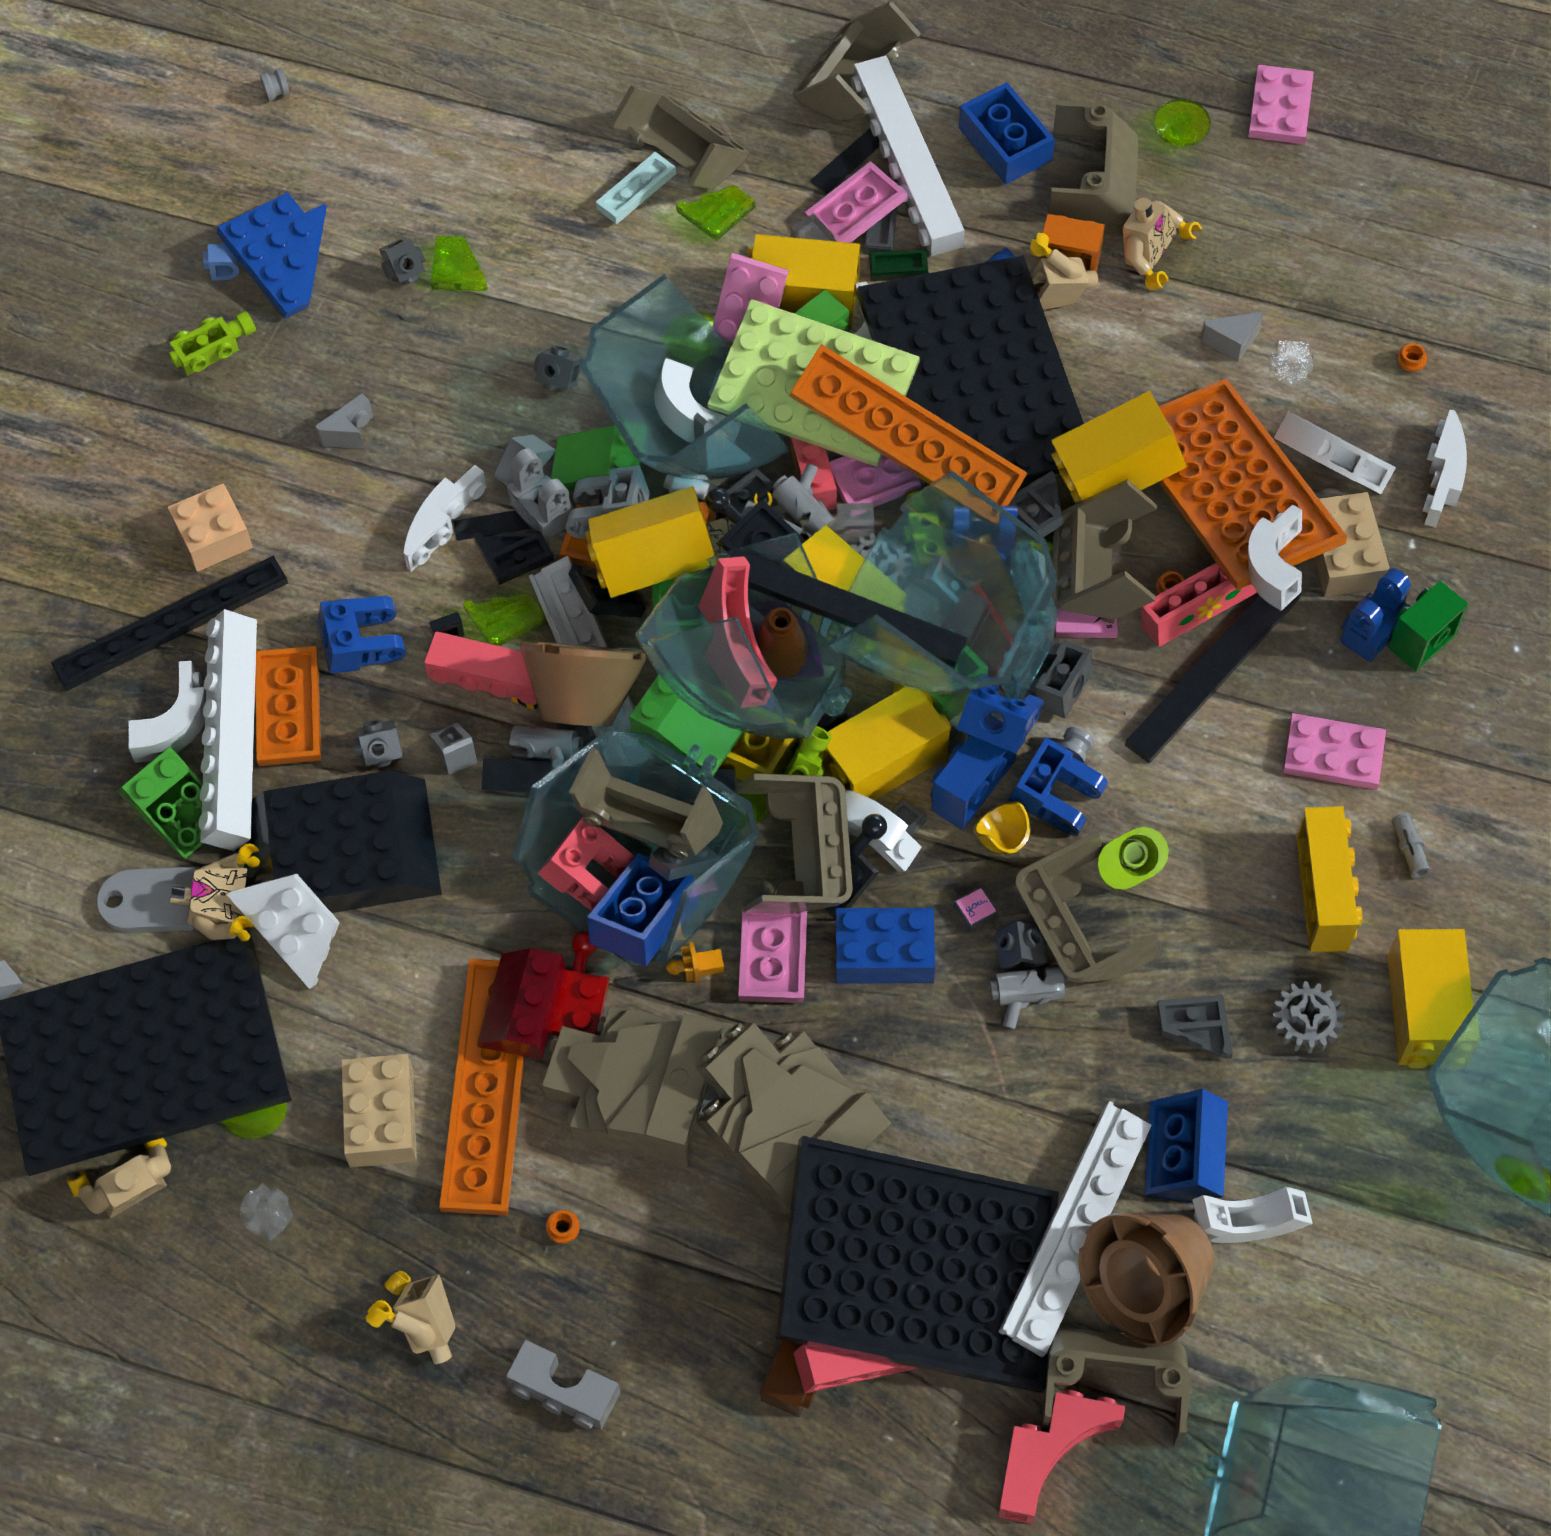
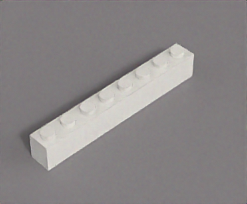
M887 56L854 64V76L851 77L852 88L855 93H859L861 99L868 106L863 113L864 115L868 114L870 117L873 136H878L880 140V151L883 158H888L892 179H897L899 186L906 191L908 199L904 202L907 201L909 206L908 213L911 223L918 226V236L922 247H927L930 256L963 248L965 230Z
M224 609L215 618H212L206 627L208 649L205 654L207 676L204 681L206 703L203 708L205 730L202 735L204 758L201 763L203 786L200 790L202 814L199 818V828L201 829L200 842L236 851L251 839L257 620Z

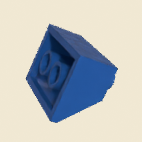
M1205 1089L1150 1101L1149 1124H1151L1148 1132L1145 1196L1193 1202V1199L1202 1195L1213 1198L1224 1197L1228 1101Z

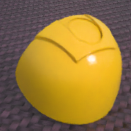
M1020 802L1001 804L989 810L976 822L973 833L990 851L1003 855L1014 854L1026 844L1030 836V823L1027 811Z

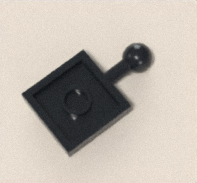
M714 488L706 495L707 507L713 512H722L735 524L718 543L730 555L734 548L782 566L784 558L806 541L763 499L743 516L730 503V496L726 490Z
M879 814L866 816L862 822L861 834L853 843L849 841L853 887L851 897L838 906L824 908L835 920L836 908H851L879 874V871L861 854L872 839H880L887 832V822Z

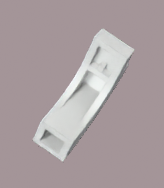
M666 358L654 391L656 409L664 423L676 435L695 445L693 417L698 412L733 440L740 421L711 411L699 404L692 396L689 388L694 368Z
M1291 505L1284 513H1279L1273 522L1262 517L1254 527L1248 545V572L1251 583L1265 601L1280 611L1301 593L1302 572L1286 563L1278 555L1302 531V510L1294 505Z
M192 661L179 662V693L176 702L167 712L151 719L129 721V751L135 763L153 761L170 746L176 753L194 740L205 724L203 708L206 703V691L202 687L201 673L195 672Z
M845 789L848 833L858 837L862 832V822L866 816L870 814L883 816L887 822V832L880 839H872L869 845L898 872H905L922 848L905 831L908 825L876 801L857 792Z
M1284 1187L1261 1197L1241 1201H1225L1206 1195L1193 1199L1195 1222L1206 1233L1210 1242L1241 1243L1267 1239L1313 1224L1305 1192L1289 1187Z

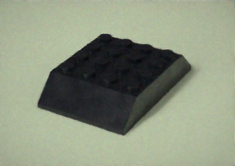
M388 770L267 790L252 799L251 839L245 844H253L259 849L258 852L252 853L250 857L256 856L260 860V864L257 867H250L244 864L243 868L247 869L245 888L298 874L331 913L442 895L425 779Z

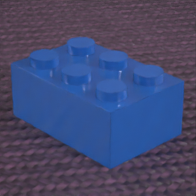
M1008 82L960 106L958 128L1005 185L1053 161L1055 138Z
M992 716L995 720H997V721H999V722H1002L1001 720H999V719H997L996 717ZM967 734L968 738L963 745L958 743L955 746L946 767H939L931 780L933 783V790L930 794V797H932L931 811L961 830L967 826L1015 763L1017 753L1015 754Z
M637 853L589 914L587 920L590 944L647 966L695 903L694 875L668 881L648 866L650 858Z
M836 908V984L934 983V908Z

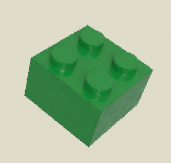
M1441 580L1432 588L1429 586L1424 588L1416 598L1417 602L1411 607L1408 605L1404 606L1395 618L1397 624L1391 634L1392 639L1388 649L1416 672L1458 634L1469 605Z

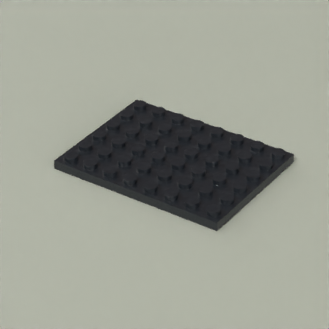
M1024 255L864 285L857 288L856 294L872 341L920 357L919 364L906 394L907 398L1027 472L1023 481L1042 477L1051 471L1054 474L1059 473L1060 470H1058L1051 456L1052 453L1056 452L1051 440L1081 426L1084 422ZM919 478L927 501L948 497Z
M250 930L247 931L250 934L248 941H241L237 936L233 939L209 941L0 1000V1036L24 1166L28 1176L292 1101Z
M802 1136L798 1140L776 1339L1039 1393L1045 1390L1048 1352L1041 1357L1013 1341V1338L1010 1336L1002 1335L999 1333V1330L1058 1206L1059 1192Z

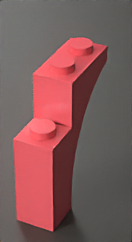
M744 556L720 558L717 560L698 605V608L715 631L705 656L741 707L767 704L777 683L776 677L769 669L760 652L753 632L748 604L750 564Z
M1064 1390L1063 1393L1056 1392L1048 1433L1042 1432L1041 1427L1033 1424H1022L1021 1427L1014 1426L998 1517L1033 1524L1040 1491L1055 1464L1066 1452L1084 1439L1105 1431L1120 1429L1126 1406L1118 1405V1401L1112 1398L1098 1397L1097 1400L1083 1398L1084 1395L1080 1392Z

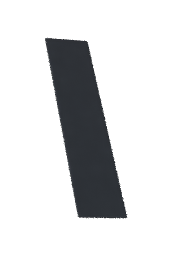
M871 128L868 129L810 181L828 193L879 148L880 140L878 136H873Z
M515 510L453 521L457 541L472 539L476 533H483L484 537L501 534V532L531 529Z

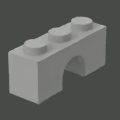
M525 1340L506 1376L508 1385L512 1387L510 1391L522 1399L529 1400L530 1397H533L543 1402L541 1406L554 1414L560 1415L562 1411L573 1416L572 1420L583 1428L591 1430L592 1426L602 1430L620 1395L619 1383L587 1369L582 1380L577 1385L570 1388L560 1387L552 1381L553 1374L559 1365L557 1355Z

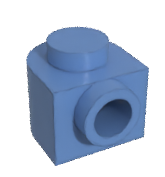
M225 243L208 244V252H203L204 270H210L211 280L219 281L235 278L239 274V261Z

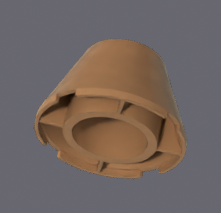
M520 642V650L542 720L561 724L599 727L612 726L647 658L646 652L634 650L608 649L607 647L548 642Z
M1114 1213L1096 1221L1086 1231L1085 1234L1087 1236L1084 1246L1079 1249L1078 1255L1081 1282L1087 1298L1096 1313L1107 1325L1112 1323L1124 1332L1123 1338L1143 1346H1164L1180 1338L1189 1329L1194 1320L1214 1269V1251L1206 1233L1194 1221L1178 1214Z

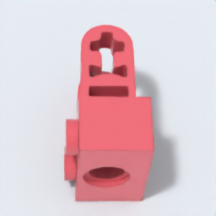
M582 816L568 831L537 874L562 894L565 891L592 912L609 888L585 869L591 859L595 860L616 878H619L635 856L601 827H593L584 822Z

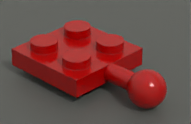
M580 931L572 939V949L576 954L572 971L565 970L549 1030L550 1035L559 1036L562 1026L597 1035V1028L603 1014L610 980L609 977L584 973L588 956L595 952L597 946L590 944L589 931Z

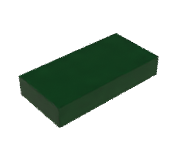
M926 249L869 252L871 282L890 281L929 273Z

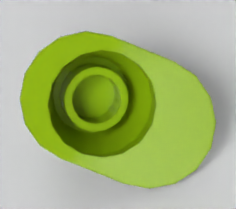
M1148 827L1135 828L1107 843L1098 856L1097 867L1100 877L1105 884L1113 889L1125 890L1155 876L1164 868L1168 861L1169 849L1167 841L1160 832Z

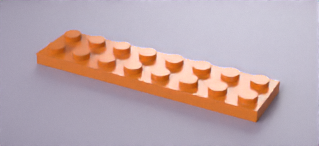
M823 344L819 346L789 394V397L955 501L960 504H971V511L995 525L1000 520L1001 507L1009 505L1027 475V472Z
M469 959L439 1206L441 1212L508 1216L525 1056L477 1046L500 960Z

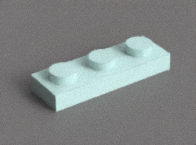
M654 152L596 201V209L617 225L676 174V167L657 152Z

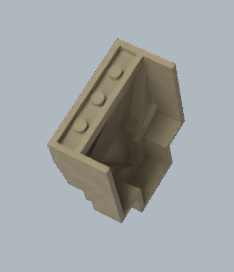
M610 1006L607 1016L600 1018L597 1035L562 1026L559 1037L554 1036L551 1041L549 1055L552 1057L549 1066L542 1068L539 1085H542L545 1098L574 1105L571 1106L567 1118V1125L570 1126L574 1139L688 1168V1148L709 1085L697 1071L696 1067L703 1062L700 1057L704 1052L714 1045L719 1047L724 1042L723 1023L684 1013L682 1020L675 1021L632 1009L623 1010Z
M737 1023L725 1034L727 1040L719 1047L717 1045L710 1047L700 1057L703 1062L696 1069L721 1099L715 1098L702 1109L704 1115L697 1122L773 1213L790 1215L798 1140L802 1136L865 1149L891 1122L866 1092L858 1093L852 1088L820 1047H816L804 1031L792 1033L788 1031L784 1033L774 1043L775 1048L755 1023L743 1025Z

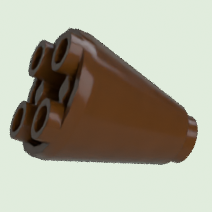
M776 608L765 616L753 632L760 652L776 679L794 678L804 667L808 658V641L795 615L786 608Z

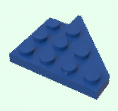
M288 192L218 226L216 232L285 319L309 306L327 208L325 204H322L304 213Z

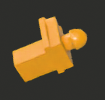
M694 942L681 945L682 959L670 960L666 966L667 971L672 975H679V973L685 972L686 982H700L699 977L724 973L721 949L696 953Z

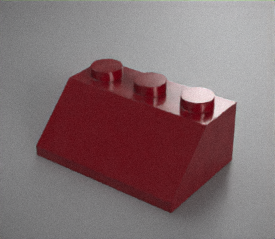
M528 948L501 955L478 1039V1047L542 1060L566 969L562 954Z

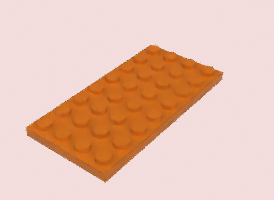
M1227 378L1159 406L1174 433L1187 465L1186 468L1159 481V483L1236 590L1252 584L1248 572V545L1250 535L1262 517L1273 522L1279 513H1284L1291 505L1302 510V531L1278 553L1281 559L1291 566L1346 544L1347 535Z

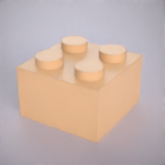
M224 483L168 506L174 527L197 572L253 548L248 530Z

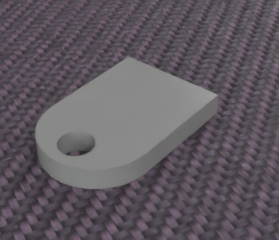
M196 868L129 869L112 875L101 886L97 897L98 910L104 922L110 928L123 933L194 930V926L187 923L188 906L170 904L172 885L191 887L193 873ZM113 896H121L123 898L122 903L115 908L106 906L108 899Z

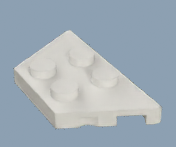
M289 875L237 889L227 894L309 989L313 988L318 982L319 971L323 961L327 958L331 939L335 936L340 922L299 875Z

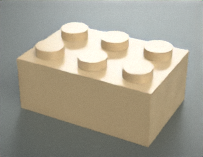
M1368 492L1319 499L1347 535L1346 544L1313 557L1324 597L1376 590L1379 579L1390 567Z
M398 1054L343 1059L344 1154L349 1167L417 1162L413 1067L409 1055Z

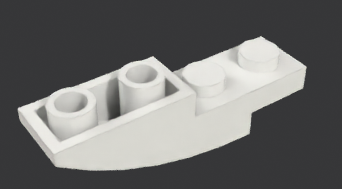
M1451 409L1446 421L1440 419L1435 436L1440 438L1439 443H1432L1427 460L1432 461L1429 473L1434 474L1431 488H1435L1436 491L1434 496L1430 494L1427 496L1423 512L1428 513L1424 525L1434 528L1437 527L1444 504L1456 507L1466 473L1467 450L1465 436L1456 411Z
M1289 411L1274 436L1275 439L1379 494H1382L1396 469L1395 466Z
M476 465L467 471L456 483H452L445 477L421 505L410 526L403 554L409 571L412 572L418 565H423L436 548L449 541L453 534L451 520L458 518L472 500H477L484 493L485 488H487L484 471Z

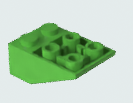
M170 746L118 789L117 792L137 815L184 860L204 844L200 842L201 829L199 828V818L202 814L200 790L203 783Z

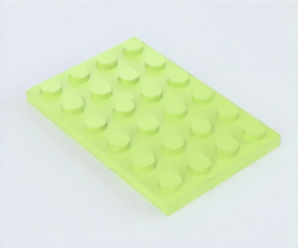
M751 299L709 399L708 408L878 467L882 454L789 397V394L821 344L904 396L908 392L920 357Z

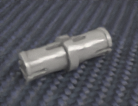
M1402 813L1395 816L1391 821L1400 842L1398 845L1399 851L1406 858L1410 875L1415 879L1430 874L1431 868L1423 851L1425 846L1423 839L1418 837L1411 814Z

